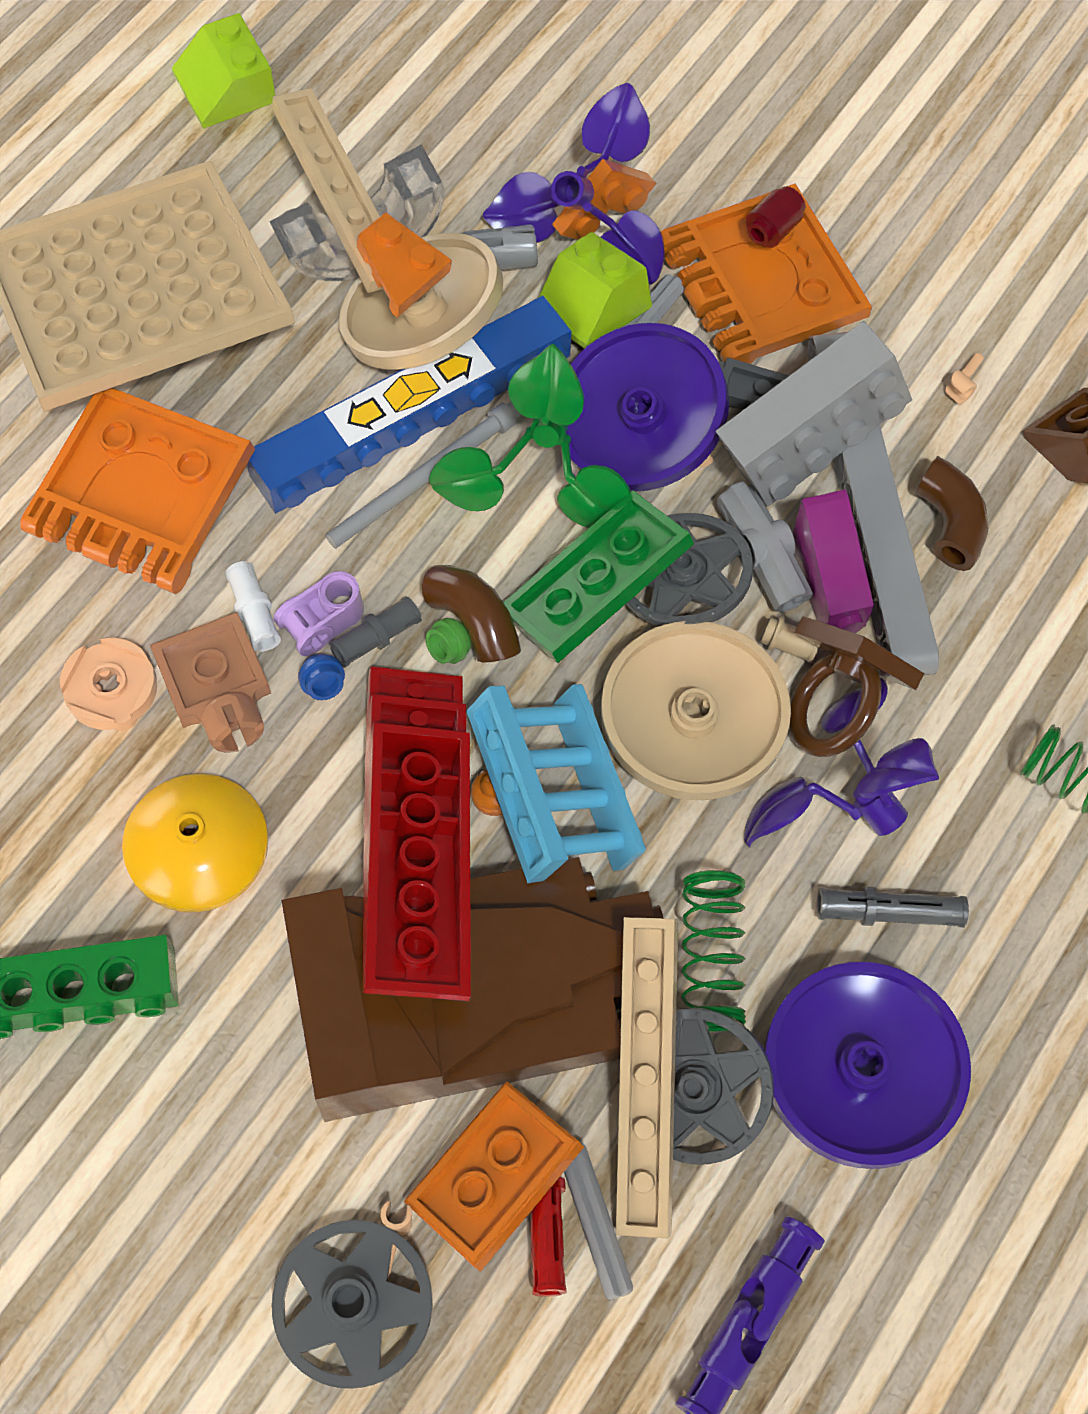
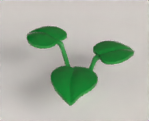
M555 344L549 345L535 358L523 364L510 380L508 386L510 401L520 414L533 419L530 427L526 428L524 435L498 465L492 467L491 459L484 450L475 447H461L448 452L439 459L429 477V483L432 485L433 490L452 504L469 511L479 512L491 509L498 504L504 493V484L497 475L501 474L531 439H534L539 446L544 448H551L556 445L561 446L564 478L570 484L561 488L557 501L565 515L575 523L590 528L631 492L625 480L613 469L606 466H586L576 476L573 474L569 447L571 437L566 432L569 425L574 423L582 413L584 394L573 367Z

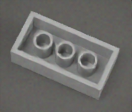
M862 321L717 429L716 433L739 471L749 484L754 487L757 494L768 507L775 501L789 496L798 484L813 473L823 471L829 466L832 459L848 447L861 443L871 430L886 419H892L899 415L905 406L912 401V397L895 355L868 324Z

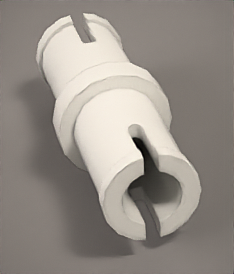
M246 561L234 563L225 572L236 599L234 610L245 623L253 649L255 651L259 649L260 652L271 650L281 642V637L270 614L272 606L270 598L266 593L262 592L252 563L249 562L247 564Z

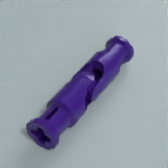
M786 1216L781 1224L783 1230L768 1255H761L742 1287L738 1298L698 1363L701 1369L685 1396H679L675 1405L685 1414H720L734 1390H741L759 1359L764 1346L803 1283L800 1277L814 1251L820 1250L825 1242L816 1231L792 1217ZM763 1304L761 1311H758L757 1308ZM742 1332L746 1334V1336H745V1338H744L743 1341H742Z

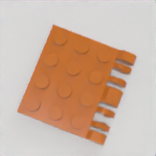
M796 183L788 187L797 190L805 201L806 208L803 218L776 247L768 248L754 243L748 235L745 222L747 215L769 193L660 231L664 242V257L671 269L674 268V270L676 268L679 269L681 266L685 267L680 270L677 276L682 280L681 284L685 288L684 295L698 318H703L701 322L706 331L712 332L717 329L726 328L734 320L737 325L727 330L720 331L712 340L718 352H720L723 362H726L728 357L751 364L759 357L808 340L810 336L822 335L870 316L872 305ZM697 257L699 258V260H700L699 262H696V263L692 264L691 266H688V265H690Z
M111 388L95 393L23 513L20 521L21 530L38 538L44 537V540L51 543H58L70 526L71 514L77 516L66 536V549L79 553L82 551L83 556L110 568H115L118 565L119 571L133 574L138 568L139 563L142 562L145 556L146 545L152 547V550L142 567V580L150 584L154 583L157 587L173 594H178L190 576L193 560L255 448L250 440L120 390Z

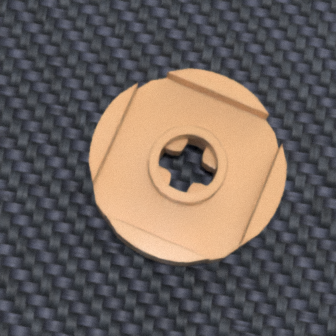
M121 638L100 639L101 644L93 645L88 649L84 645L68 658L60 675L61 691L69 711L82 724L100 730L115 729L117 731H125L132 728L136 724L137 719L142 717L152 705L157 692L156 673L147 655L138 645ZM112 675H116L119 686L110 692H103L98 682L100 680L108 681Z

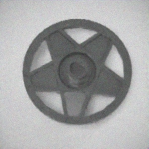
M699 513L668 515L669 518L690 533L694 545L647 585L654 588L650 609L644 606L635 596L626 605L641 619L657 626L686 621L684 624L713 623L733 611L749 590L753 577V561L748 543L738 530L719 518ZM687 525L709 528L722 535L697 542ZM738 555H741L743 570L735 589L721 571ZM694 600L714 607L695 615L677 616L690 601Z
M711 1009L676 1010L673 1160L696 1165L722 1162L745 1150L758 1137L766 1125L774 1099L773 1072L762 1045L749 1029L739 1021ZM706 1021L730 1030L749 1050L717 1053ZM761 1076L760 1107L752 1126L749 1127L735 1095ZM698 1126H701L727 1147L699 1152L684 1150L677 1146Z
M347 1220L332 1223L305 1237L284 1261L278 1273L272 1294L274 1330L280 1346L289 1360L309 1378L331 1387L345 1389L372 1386L385 1381L402 1370L421 1347L430 1326L433 1309L430 1278L417 1251L407 1240L392 1229L364 1220ZM366 1233L345 1262L314 1248L320 1242L339 1234ZM393 1245L402 1252L412 1265L420 1287V1293L388 1282ZM293 1271H295L312 1301L287 1326L285 1321V1296ZM417 1324L404 1350L386 1366L381 1368L382 1331ZM336 1343L351 1376H341L325 1372L306 1360L301 1353Z

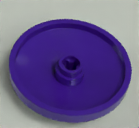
M661 323L628 325L615 329L596 339L571 363L584 394L582 413L574 423L569 425L566 432L571 437L569 445L571 460L579 470L591 465L606 466L613 469L625 480L630 491H648L670 485L689 475L708 458L718 444L720 438L716 430L727 422L729 413L728 386L720 364L713 352L690 332Z
M848 962L824 968L810 975L785 997L774 1015L766 1036L764 1051L767 1054L773 1072V1105L786 1127L804 1145L817 1154L842 1165L863 1169H884L899 1166L921 1157L934 1148L950 1132L962 1114L967 1101L971 1082V1060L966 1037L956 1016L947 1003L926 983L901 969L873 962Z

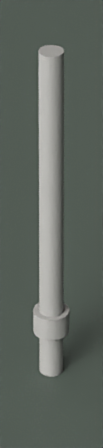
M512 402L508 404L500 403L487 413L488 418L326 533L325 536L328 542L335 549L427 484L434 465L445 454L461 447L477 448L497 432L503 434L516 425L517 418L522 414L515 409Z

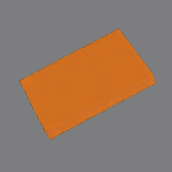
M506 1081L403 1202L409 1205L417 1215L481 1272L582 1151L584 1146Z

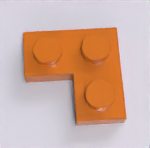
M605 159L600 161L588 177L594 188V196L591 203L605 214L609 209L621 213L638 210L645 204L649 192L657 184L646 172ZM565 207L552 225L561 236L579 240L590 232L594 233L599 228L601 220L584 209L574 210Z

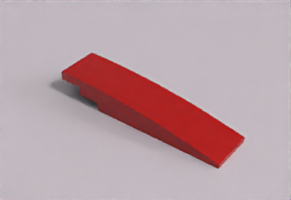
M370 667L367 688L364 798L363 993L469 1001L471 997L470 732H466V704H463L462 676Z

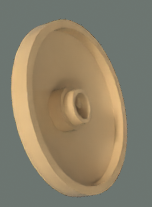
M442 233L421 237L452 260L451 269L445 277L398 318L392 314L389 308L390 299L385 290L382 289L368 293L359 276L346 294L339 315L340 332L354 356L361 362L375 368L388 370L413 368L446 356L477 334L493 315L503 291L501 268L493 252L484 242L473 236L459 233Z
M680 621L653 628L634 639L621 651L611 665L605 679L601 699V722L605 739L617 761L632 777L661 794L686 800H711L735 794L759 780L774 764L782 750L791 717L790 697L785 679L774 660L760 645L732 628L711 622L684 624L686 621Z

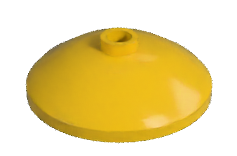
M211 774L183 775L158 785L148 792L135 806L124 829L122 841L123 859L128 874L136 887L154 903L179 912L209 911L235 900L256 880L267 856L268 829L264 815L256 800L237 783ZM188 825H197L199 828L194 835L185 836L182 834L184 828Z

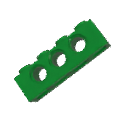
M167 935L0 958V1039L11 1037L13 1030L33 1028L36 1032H53L63 1029L64 1023L84 1020V1023L89 1025L107 1024L113 1022L116 1015L135 1013L137 1017H156L164 1014L166 1008L179 1006L175 949ZM123 974L134 975V981L128 989L121 992L112 991V984L116 978ZM74 981L83 982V988L76 997L71 999L61 998L63 989L69 983ZM25 988L32 989L31 997L25 1004L18 1007L11 1006L12 998L19 990Z

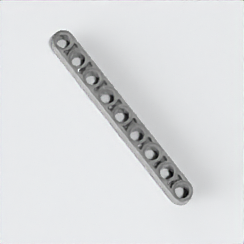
M847 332L810 336L808 341L809 361ZM878 425L869 432L868 436L861 443L848 447L833 459L840 490L846 489L852 509L874 604L871 618L878 645L925 673L924 675L936 674L939 668L938 647L881 427Z

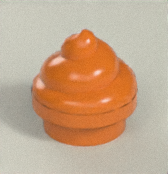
M482 771L475 777L471 786L472 802L483 814L489 816L503 815L488 771Z

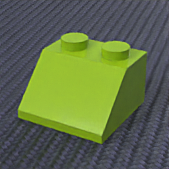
M240 13L203 25L172 67L173 75L203 129L270 105L273 102V96H275L271 67Z
M593 232L580 238L559 253L539 297L544 296L570 328L571 339L584 349L596 339L615 329L624 327L652 308L646 267Z

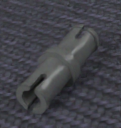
M406 596L400 602L376 616L369 614L364 617L360 626L329 643L330 649L334 657L345 668L351 662L376 647L380 650L390 645L391 638L412 625L421 622L420 611L412 599Z

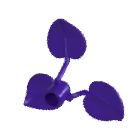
M624 83L607 92L591 108L584 120L582 127L583 145L592 153L602 154L600 158L585 167H578L576 173L572 171L559 173L554 178L552 185L545 177L534 172H524L515 175L502 187L494 201L483 212L484 219L493 228L531 224L535 229L536 243L548 239L556 231L552 225L558 217L554 210L555 207L561 205L574 210L584 209L611 228L601 238L644 265L647 270L649 284L655 283L662 271L665 255L663 237L659 227L652 218L635 210L625 213L617 224L611 217L591 203L594 196V188L591 181L587 178V174L591 173L602 159L608 160L609 156H611L616 161L628 162L639 156L648 144L650 138L649 117L633 85Z
M880 678L881 700L878 710L883 705L888 693V686L882 678ZM862 687L847 693L828 708L821 721V727L825 732L829 734L835 733L848 725L859 707ZM923 738L906 741L886 752L879 759L877 766L874 767L861 740H859L853 746L867 774L860 780L853 792V797L855 798L853 805L817 783L807 785L803 777L790 779L771 789L754 806L745 826L744 841L746 845L750 848L756 839L773 833L796 820L808 808L813 795H819L848 812L853 820H858L863 816L878 836L894 832L905 822L908 812L893 792L939 780L930 745Z

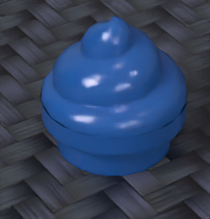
M315 654L310 656L303 662L298 673V682L301 689L316 700H328L340 693L344 685V668L341 662L332 655Z

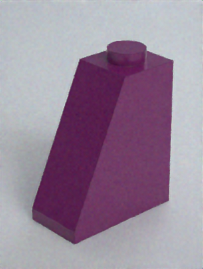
M844 489L804 498L801 500L792 534L795 541L794 556L813 592L809 600L817 621L857 633L863 627H866L874 604L847 491Z

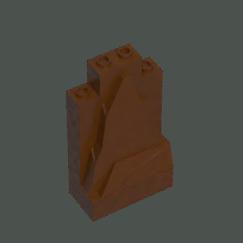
M579 857L568 859L546 880L541 882L527 883L522 868L471 878V997L469 1001L363 993V897L344 896L342 888L281 900L314 1096L324 1122L502 1085L506 1081L511 1083L619 1060L621 1049V1012L617 1013L616 1010L622 1009L624 917L664 919L661 907L659 905L652 906L648 891L590 903V901L597 900L595 883L591 871L583 873Z

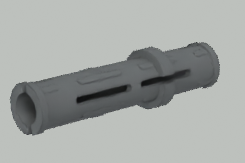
M863 887L861 891L819 888L817 895V917L820 920L860 921L862 926H873L874 922L947 925L965 928L968 922L969 904L966 896L876 892L874 887Z

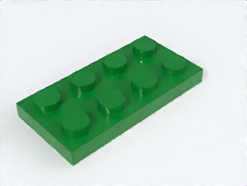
M632 490L629 495L625 496L503 603L510 612L514 626L558 664L692 547L694 542L687 530Z

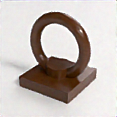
M802 616L795 633L830 655L817 661L804 674L793 693L790 703L791 717L789 725L792 738L797 746L809 755L830 757L840 754L855 745L872 725L881 700L880 678L917 690L925 673L865 636ZM835 672L862 684L859 707L848 725L832 737H815L809 730L807 713L812 696L819 685Z

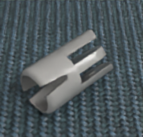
M531 224L465 231L462 233L484 242L493 252L501 271L536 267L538 264L535 229Z

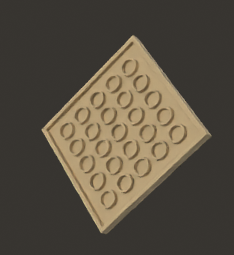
M211 160L0 230V305L43 412L295 323L293 311Z

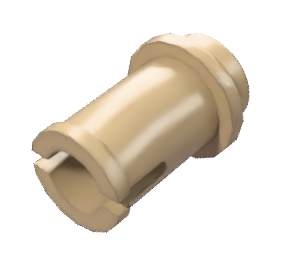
M780 616L779 620L770 617L760 643L768 645V651L776 648L804 659L808 663H812L819 647L795 633L797 627L785 623L784 617Z

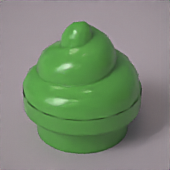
M444 618L435 622L432 629L426 634L427 648L431 656L441 664H456L464 660L471 649L472 641L467 629L462 622L454 618Z

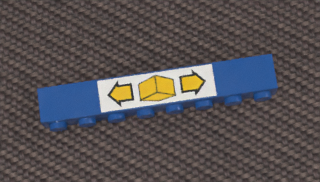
M541 296L485 325L469 341L446 356L421 366L401 369L254 446L255 451L247 463L249 476L275 514L286 508L296 507L303 503L308 496L325 487L336 486L347 475L362 467L375 465L383 456L400 447L414 444L422 435L435 428L450 425L463 413L475 407L487 405L495 396L508 390L513 374L523 364L535 358L549 345L555 344L566 358L570 357L571 330L546 298Z

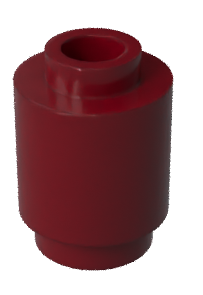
M788 186L771 191L746 217V228L751 240L764 247H776L803 218L806 205L801 194Z

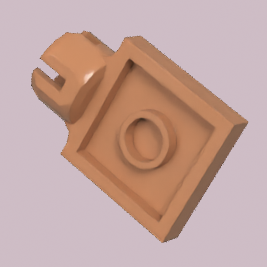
M237 612L150 645L183 728L194 724L202 725L213 748L224 753L239 751L232 736L233 731L240 729L247 747L260 739L264 731V723L256 704L262 697L272 693Z

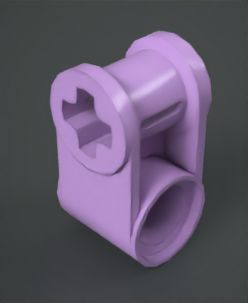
M343 571L332 572L300 595L294 596L282 604L274 615V622L279 628H286L297 642L296 649L302 656L312 655L320 651L330 640L355 625L362 618L364 604L356 579L349 573ZM339 596L351 597L343 604L332 603Z

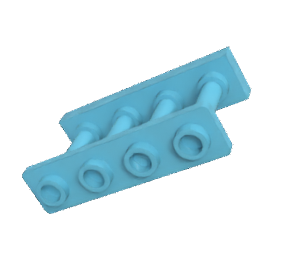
M573 684L553 706L514 708L505 686H489L466 710L527 883L546 880L568 860L567 856L606 852L613 871H620L628 867L645 852L646 848L641 832L636 824L626 798L625 790L621 785L610 757L608 746L604 741L595 718L593 707L582 684ZM559 726L567 748L529 750L520 727ZM574 766L582 790L551 793L543 791L535 769ZM590 809L599 833L560 836L551 812Z

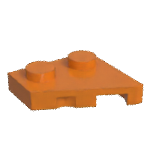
M386 212L358 235L356 247L364 262L370 265L372 269L371 275L378 288H384L390 299L389 308L397 318L450 272L452 260Z

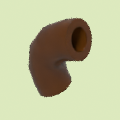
M937 456L922 478L916 494L935 506L943 518L942 532L934 544L936 556L951 568L967 571L979 559L988 535L986 503L974 482L950 462Z
M434 565L428 569L422 582V594L425 602L436 610L450 611L461 620L469 633L478 662L501 661L514 657L521 652L519 637L510 612L492 586L476 573L452 565Z

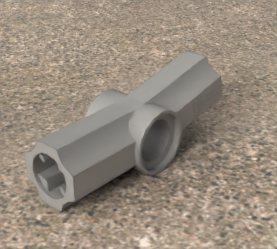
M744 481L731 485L728 490L719 495L717 501L718 509L727 523L738 530L748 543L752 555L753 570H755L775 612L781 611L784 613L796 609L799 605L809 601L813 592L794 556L795 541L790 527L782 519L774 521L752 485H747Z

